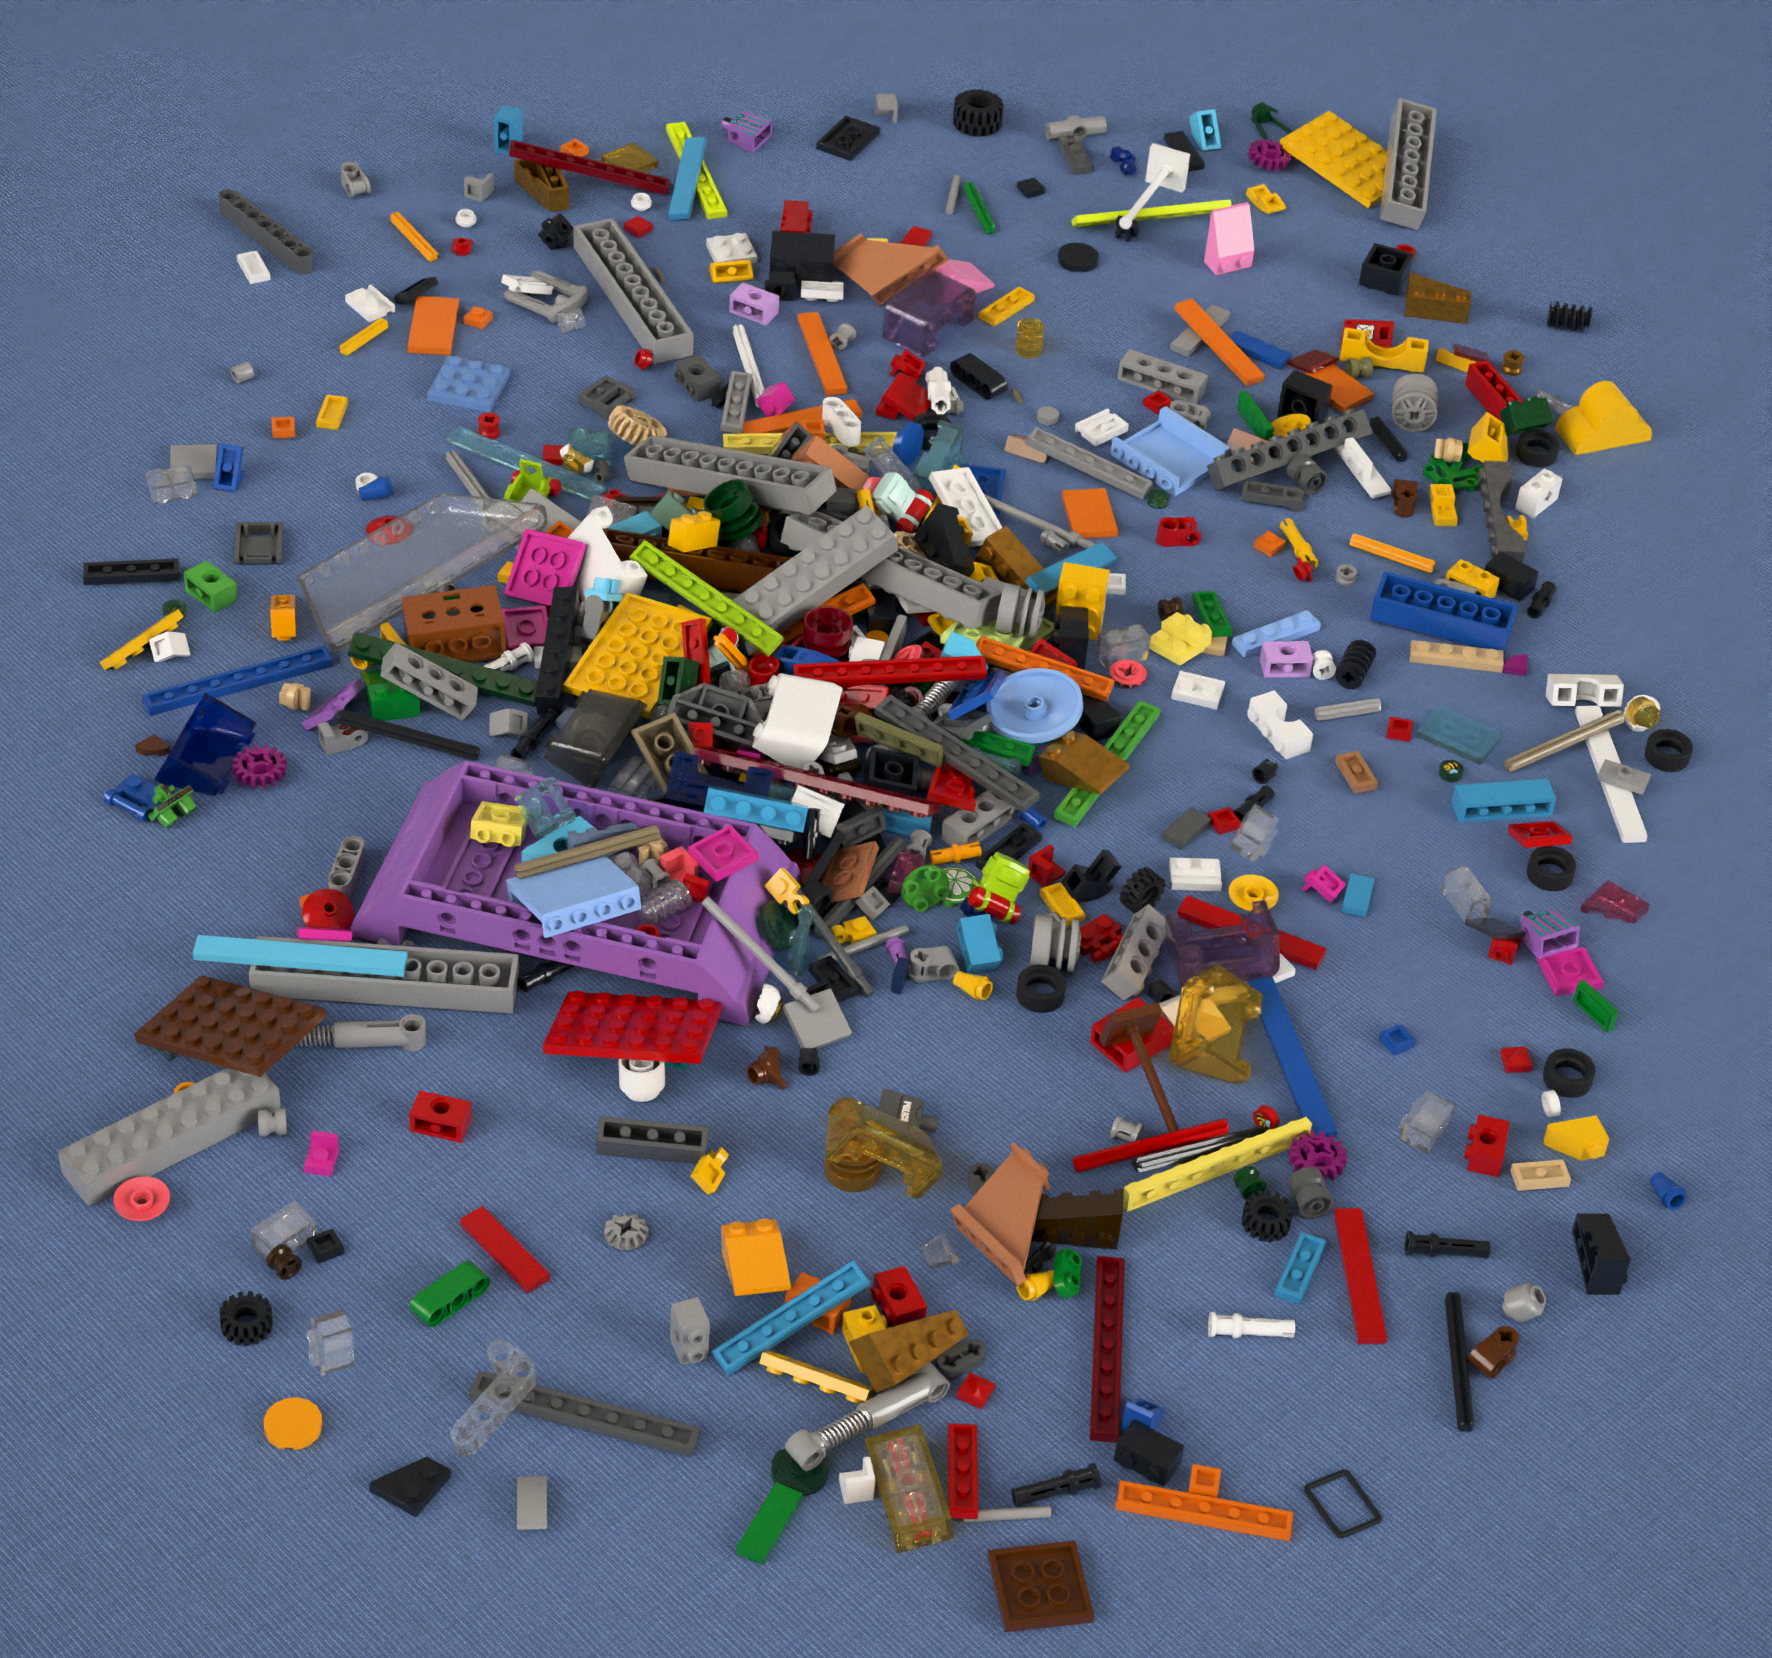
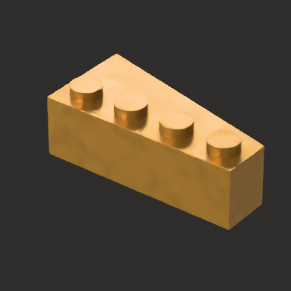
M955 1309L872 1332L849 1341V1344L877 1393L897 1385L964 1339L969 1333Z

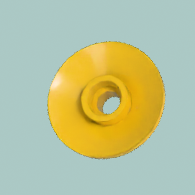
M1290 414L1274 420L1271 423L1274 428L1273 436L1281 434L1283 438L1288 436L1287 432L1299 427L1301 431L1307 429L1306 425L1311 423L1310 417L1304 414Z
M1250 874L1237 877L1229 886V897L1232 902L1247 911H1266L1274 907L1278 901L1279 892L1275 884L1259 875Z

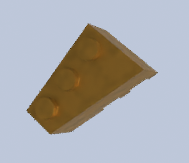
M522 159L514 160V181L549 212L569 209V187L561 169Z
M1411 272L1409 273L1405 297L1406 317L1467 324L1471 306L1470 291Z

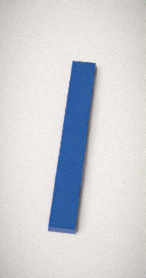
M324 645L142 694V702L149 715L152 716L334 666V660Z
M1272 974L1247 979L1246 985L1301 1118L1307 1117L1312 1123L1311 1131H1314L1315 1135H1319L1321 1131H1324L1327 1138L1331 1135L1337 1137V1129Z

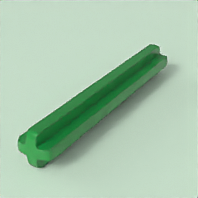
M972 181L966 182L964 184V191L985 233L993 234L996 226L975 184Z

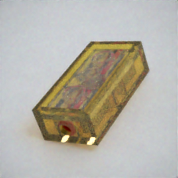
M921 1424L864 1438L866 1455L871 1460L875 1476V1486L896 1553L954 1539L952 1518Z

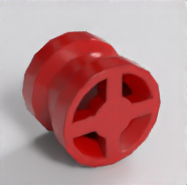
M495 413L481 414L478 417V425L480 426L478 428V435L485 440L498 438L500 436V417Z

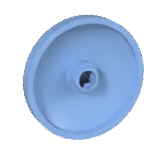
M1033 668L1018 671L1005 677L994 699L987 702L986 708L987 713H990L992 722L990 724L999 735L1028 744H1037L1057 739L1069 732L1078 723L1082 715L1083 699L1078 684L1068 675L1052 669Z

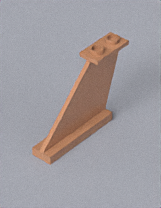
M862 233L834 251V266L868 292L879 307L949 261L946 253L938 244L934 247L872 241L867 240Z
M1013 1142L1010 1144L1012 1153L963 1208L958 1203L950 1211L956 1228L1016 1286H1019L1026 1281L1024 1270L1042 1189L1047 1191L1050 1189V1185L1047 1179L1049 1172L1041 1162H1035L1026 1148L1021 1149Z

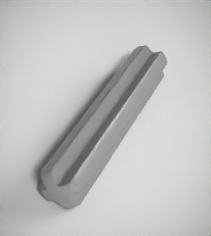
M1379 698L1321 706L1314 709V717L1317 721L1374 713L1381 711L1382 704Z

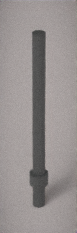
M799 888V889L797 890V893H798L799 895H804L803 892H802V891L800 890V888ZM798 900L797 903L847 970L848 976L857 984L865 997L872 995L874 990L864 978L865 973L859 965L853 963L811 903L803 905Z

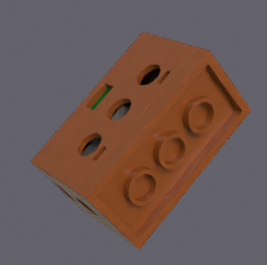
M496 585L401 597L407 646L440 655L443 654V656H449L465 662L498 659L506 651L505 625Z

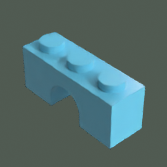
M578 816L522 850V862L568 850V831L576 830L577 833H584L587 829L595 827Z

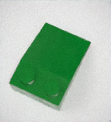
M381 669L360 672L361 680L365 684L363 688L371 718L389 721L420 716V697L381 677Z

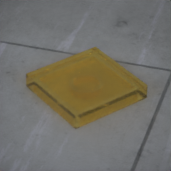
M634 142L601 155V161L604 163L640 172H646L658 167V160Z

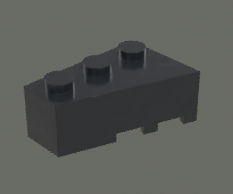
M937 503L913 538L927 559L970 577L975 570L969 546L965 544L963 539L964 528L959 525L957 518L959 515L958 508Z
M1577 1214L1572 1234L1587 1295H1620L1623 1284L1627 1282V1270L1631 1259L1617 1232L1616 1226L1609 1214Z

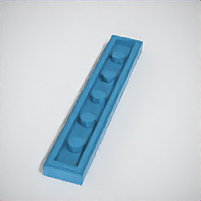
M705 137L685 138L668 214L670 220L690 219L706 146Z
M1100 542L1030 575L1025 582L1030 588H1033L1036 594L1039 589L1045 590L1044 596L1058 590L1064 562L1104 568L1112 564L1117 557L1103 542Z
M853 1260L712 1350V1355L725 1374L729 1376L762 1355L763 1352L770 1350L868 1287L870 1281Z

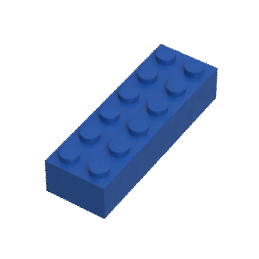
M1384 571L1374 597L1370 620L1470 646L1502 650L1505 654L1514 626L1518 605Z

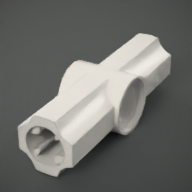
M934 367L928 374V400H931V409L936 414H945L947 410H950L951 382L948 381L947 372L942 367Z

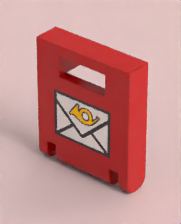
M1344 320L1340 350L1345 328L1365 330L1368 338L1375 345L1392 348L1394 321Z

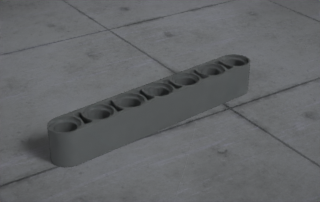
M232 189L220 191L221 215L296 273L303 275L313 271L311 248L237 191Z

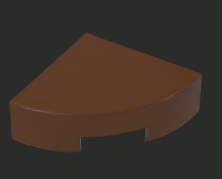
M156 734L135 744L136 752L145 756L147 754L164 756L171 753L170 746Z

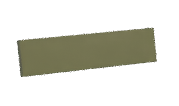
M859 712L855 716L857 734L905 754L918 756L920 760L934 766L941 767L944 763L942 745Z

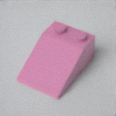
M1245 202L1212 210L1204 259L1206 265L1215 275L1252 267L1254 242L1249 203Z
M949 259L948 262L933 271L935 277L927 281L922 287L942 305H946L993 288L995 284L972 263Z

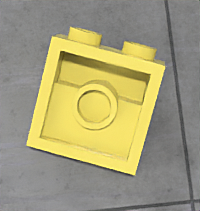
M1176 612L1161 622V630L1146 638L1145 647L1180 666L1204 651L1205 647L1211 644L1212 631L1207 624L1200 625L1193 621L1190 615H1182Z
M482 801L471 820L470 839H475L485 844L491 842L502 843L506 847L521 846L525 838L526 826L531 818L532 808Z

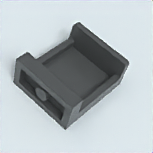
M840 793L827 795V797L845 804L831 835V838H833L837 831L846 834L840 845L841 848L851 847L887 829L883 810L878 805L870 808L868 805L863 804L861 799H854L853 801L839 798Z

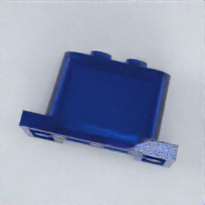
M674 752L665 797L667 802L704 809L709 785L765 797L769 796L773 775L772 770L749 766L746 782L696 773L699 756Z

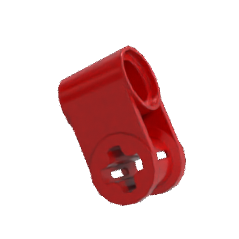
M1163 517L1159 521L1156 542L1163 547L1195 546L1201 540V533L1196 529L1197 522L1192 517Z

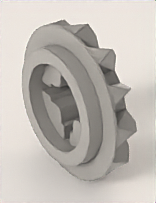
M626 1212L622 1216L614 1214L612 1220L606 1221L604 1237L611 1246L617 1249L632 1250L645 1243L648 1238V1227L646 1226L645 1219H639L636 1213L632 1216L627 1215ZM629 1226L631 1227V1231L627 1230L626 1233H623V1235H621L622 1229H626V1227Z

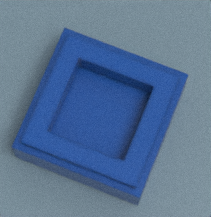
M1401 1024L1379 1034V1040L1393 1055L1415 1047L1416 1040Z

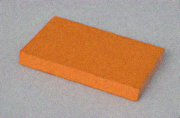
M1330 361L1304 373L1333 385L1330 405L1341 413L1356 408L1374 398V393Z
M1105 488L1062 490L1061 498L1071 531L1081 534L1082 538L1117 537L1118 529Z

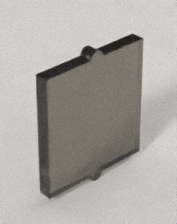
M1496 918L1469 919L1465 923V925L1495 939H1514L1525 937L1526 935L1525 931Z

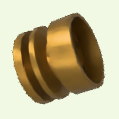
M846 1119L830 1128L826 1137L824 1170L829 1183L837 1189L847 1192H862L870 1189L878 1182L882 1165L883 1136L876 1126L860 1119Z

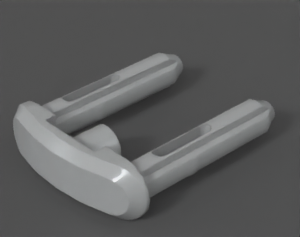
M540 270L532 271L530 276L553 286V290L566 294L570 298L559 294L556 297L555 305L551 306L522 293L511 290L504 292V297L508 301L548 317L551 323H559L575 314L587 302L589 295L585 285L578 287Z

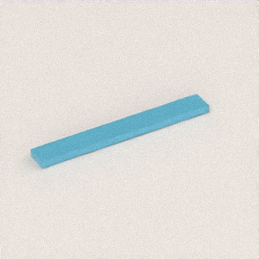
M197 935L193 950V960L398 977H404L408 959L407 952L207 935Z

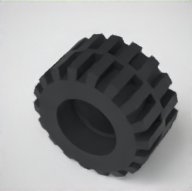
M971 89L964 91V93H959L954 101L953 125L956 126L957 130L970 136L981 137L995 134L1002 126L1004 103L1001 97L981 89Z

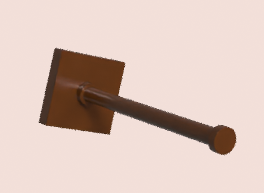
M1159 1002L1110 1014L1099 1037L1102 1047L1132 1041L1168 1131L1179 1130L1142 1040V1037L1152 1034L1162 1013ZM1195 1159L1188 1160V1161H1184V1162H1180L1179 1164H1185V1163L1190 1162V1161H1193V1160H1195Z

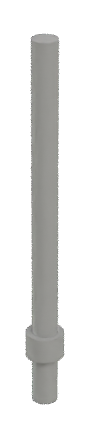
M985 495L992 508L1042 530L1052 529L1057 536L1067 540L1070 545L1075 547L1078 545L1085 549L1096 545V543L1082 538L1081 534L1064 530Z
M709 896L701 903L790 990V994L796 1000L800 999L813 1013L818 1010L821 1005L806 992L808 989L801 982L797 983Z

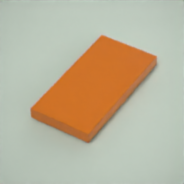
M416 297L407 346L408 353L451 355L459 310V298Z

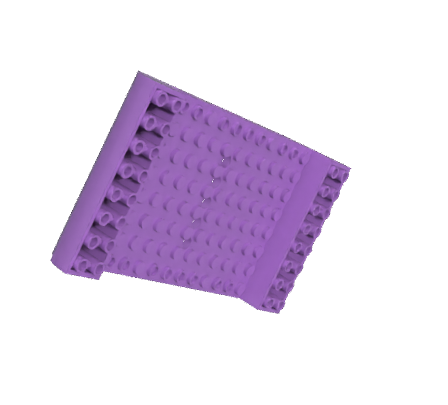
M463 761L444 771L431 782H424L351 926L352 937L387 945L400 946L408 929L412 928L698 993V1000L711 999L714 1002L721 1003L722 1012L718 1020L748 1026L769 969L701 903L683 898L682 890L675 891L669 884L666 889L660 892L653 891L649 881L643 879L638 873L639 855L637 848L613 857L610 860L639 886L641 909L547 938L543 936L542 922L524 904L509 902L506 880L516 877L514 866L522 863V850L578 816L582 817L598 831L605 830L611 825L633 822L639 829L656 825L660 830L661 838L668 844V852L680 846L688 852V846L731 825L759 853V860L718 882L699 865V877L710 881V898L774 959L789 920L788 902L779 904L764 886L780 868H785L801 887L802 877L797 863L790 861L781 848L754 823L471 761ZM482 801L532 808L531 818L526 826L525 838L521 846L506 847L502 843L491 842L485 844L475 839H470L471 820ZM650 924L658 928L660 937L647 935L646 932L636 929L640 925Z

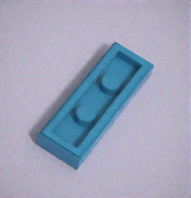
M1304 1232L1300 1233L1275 1288L1274 1296L1298 1305L1301 1304L1326 1247V1240Z

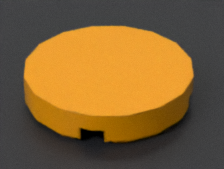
M294 1397L278 1401L267 1410L263 1419L266 1438L269 1443L279 1449L285 1450L286 1447L293 1448V1450H301L312 1445L321 1434L322 1414L317 1405L307 1399Z

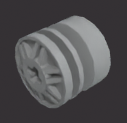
M1415 373L1398 379L1392 392V417L1398 427L1406 431L1418 432L1426 430L1433 425L1438 414V389L1436 383L1423 374Z
M1005 583L995 631L1011 634L1014 625L1018 624L1020 636H1024L1025 628L1028 626L1030 627L1029 638L1035 639L1043 620L1045 590L1039 589L1036 599H1032L1033 588H1029L1026 596L1021 597L1020 585Z
M1035 914L1030 966L1037 964L1048 965L1050 958L1055 959V966L1058 971L1061 970L1062 960H1067V972H1073L1080 952L1081 932L1079 919L1072 918L1070 930L1065 929L1066 917H1062L1059 928H1053L1052 916Z

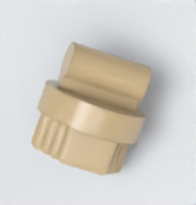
M1447 437L1446 440L1436 439L1434 458L1444 459V462H1460L1463 450L1462 440Z
M284 683L281 692H279V703L295 711H298L300 708L305 711L310 710V688L299 683Z
M660 837L659 840L637 846L639 868L643 862L651 858L656 859L660 863V856L668 852V844L663 841V838Z

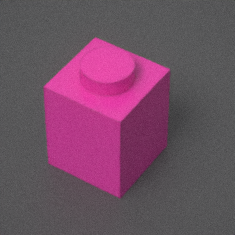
M785 381L769 386L756 399L766 417L783 413L795 400Z

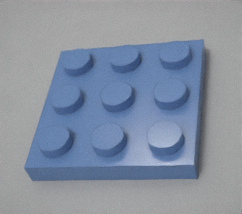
M447 356L427 393V400L491 413L510 376V368Z

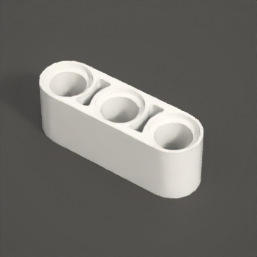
M827 397L823 399L822 420H824V425L841 444L849 447L859 445L861 421L840 398Z

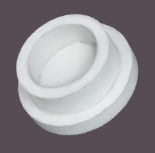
M636 193L631 200V206L638 211H645L652 205V201L646 193Z
M462 209L458 211L456 223L465 228L471 227L476 223V216L472 210Z

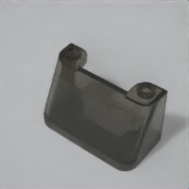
M589 689L588 692L582 691L576 701L579 705L556 737L551 735L547 741L545 748L548 750L544 759L590 788H595L603 772L608 768L626 738L631 735V730L635 729L648 705L638 699Z

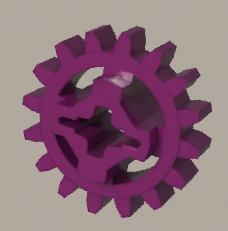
M1262 139L1261 142L1255 140V143H1251L1248 151L1249 160L1254 161V165H1258L1261 169L1266 167L1267 171L1272 169L1275 172L1278 171V168L1280 170H1284L1285 167L1287 168L1292 156L1282 149V145L1278 141L1274 143L1272 139H1269V141Z
M256 744L253 747L254 749L250 750L245 747V753L237 752V758H233V776H236L237 782L242 781L244 787L249 784L252 785V789H255L257 785H261L262 789L266 788V784L275 786V780L281 782L282 776L287 774L286 758H283V752H277L276 747L267 749V745H264L262 748H258Z
M1310 1131L1309 1136L1301 1133L1299 1139H1293L1288 1154L1290 1156L1289 1164L1294 1165V1172L1305 1167H1316L1321 1171L1325 1182L1327 1177L1334 1181L1337 1174H1343L1348 1158L1346 1157L1347 1149L1342 1148V1141L1334 1142V1135L1327 1138L1324 1131H1321L1319 1135H1315L1314 1131Z

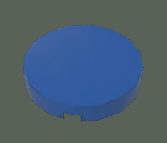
M913 421L903 424L905 427L897 432L892 449L893 455L896 456L895 461L906 466L917 458L923 445V428L921 424Z

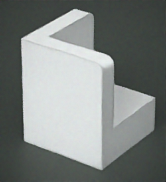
M165 632L149 639L155 662L161 663L175 656H190L185 633Z
M870 1457L863 1458L862 1470L839 1473V1484L844 1504L873 1500L875 1476Z

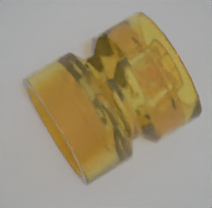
M1025 318L1018 322L1015 352L1019 356L1029 359L1041 355L1045 330L1044 323L1034 318Z

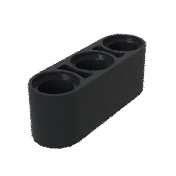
M971 353L950 363V370L953 376L986 400H990L1007 391L1008 386L1005 378Z

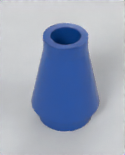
M380 476L365 486L358 488L362 501L388 498L390 494H394L388 476L384 478Z
M1657 1172L1651 1177L1650 1183L1654 1186L1664 1207L1675 1210L1685 1203L1687 1196L1682 1186L1665 1176L1663 1172Z

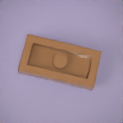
M1359 751L1336 755L1335 763L1355 794L1377 789L1378 781Z

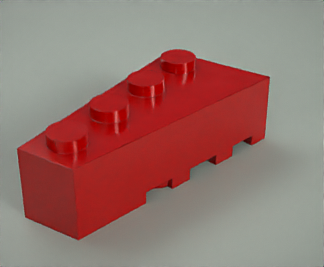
M784 200L780 231L811 233L812 210H809V202Z

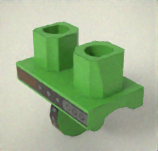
M164 784L157 785L154 789L156 795L152 797V801L155 804L161 803L154 807V811L148 815V818L152 822L158 819L165 828L171 826L179 819L172 810L174 807H177L183 816H186L197 807L190 796L194 790L188 785L172 796V793L176 791L173 785L168 788Z

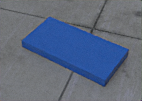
M968 464L961 465V468L969 467L983 494L1001 501L1006 469ZM992 508L997 519H999L1000 511Z
M1003 669L987 675V679L978 680L960 691L948 711L950 719L954 720L994 699L1006 677Z

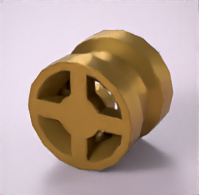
M1516 350L1506 351L1503 356L1504 362L1501 365V371L1508 376L1520 375L1525 356Z

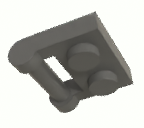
M605 375L579 394L578 402L598 412L603 419H608L616 406L633 401L636 398V392L627 385ZM618 394L621 395L620 397H618L617 399H615L613 402H611L609 405L605 404V403H607L609 400H611L612 398H614L616 395H618Z
M969 711L954 720H951L948 713L932 722L955 737H960L962 740H970L974 732L983 730V727L992 721L990 713Z

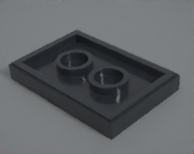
M845 116L816 143V149L852 161L880 134V128Z

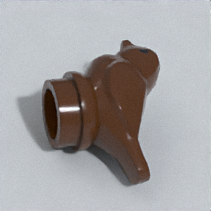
M765 1046V1052L761 1053L757 1060L747 1067L748 1078L754 1085H763L766 1082H770L784 1090L787 1088V1083L783 1080L780 1073V1051L776 1047Z

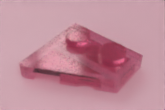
M899 853L887 892L901 894L905 878L915 869L926 866L923 855Z
M1607 880L1582 904L1580 911L1588 914L1589 910L1604 913L1603 917L1620 919L1623 922L1635 924L1648 911L1650 904Z

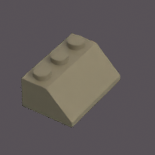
M675 712L631 730L664 795H683L704 786L709 774L704 765L698 763L699 758L692 757L694 747Z

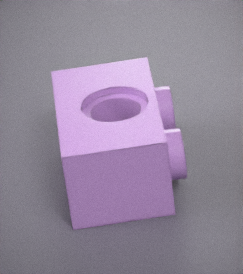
M742 283L730 294L729 312L766 326L779 313V296Z
M1309 641L1262 642L1260 663L1264 678L1310 677L1313 657Z

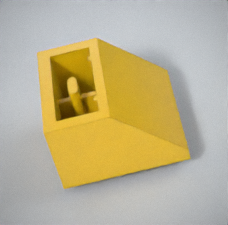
M1486 412L1471 429L1467 453L1473 459L1479 460L1482 463L1484 461L1507 462L1509 446L1505 423Z

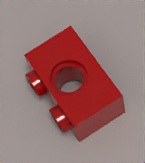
M420 1090L409 1113L410 1132L462 1143L472 1121V1104L470 1101Z
M1478 1114L1476 1125L1470 1124L1467 1139L1472 1140V1144L1467 1143L1464 1159L1469 1160L1468 1171L1499 1177L1510 1121Z
M905 1265L874 1274L873 1287L870 1288L871 1297L874 1303L879 1304L887 1324L894 1327L926 1318L927 1305Z

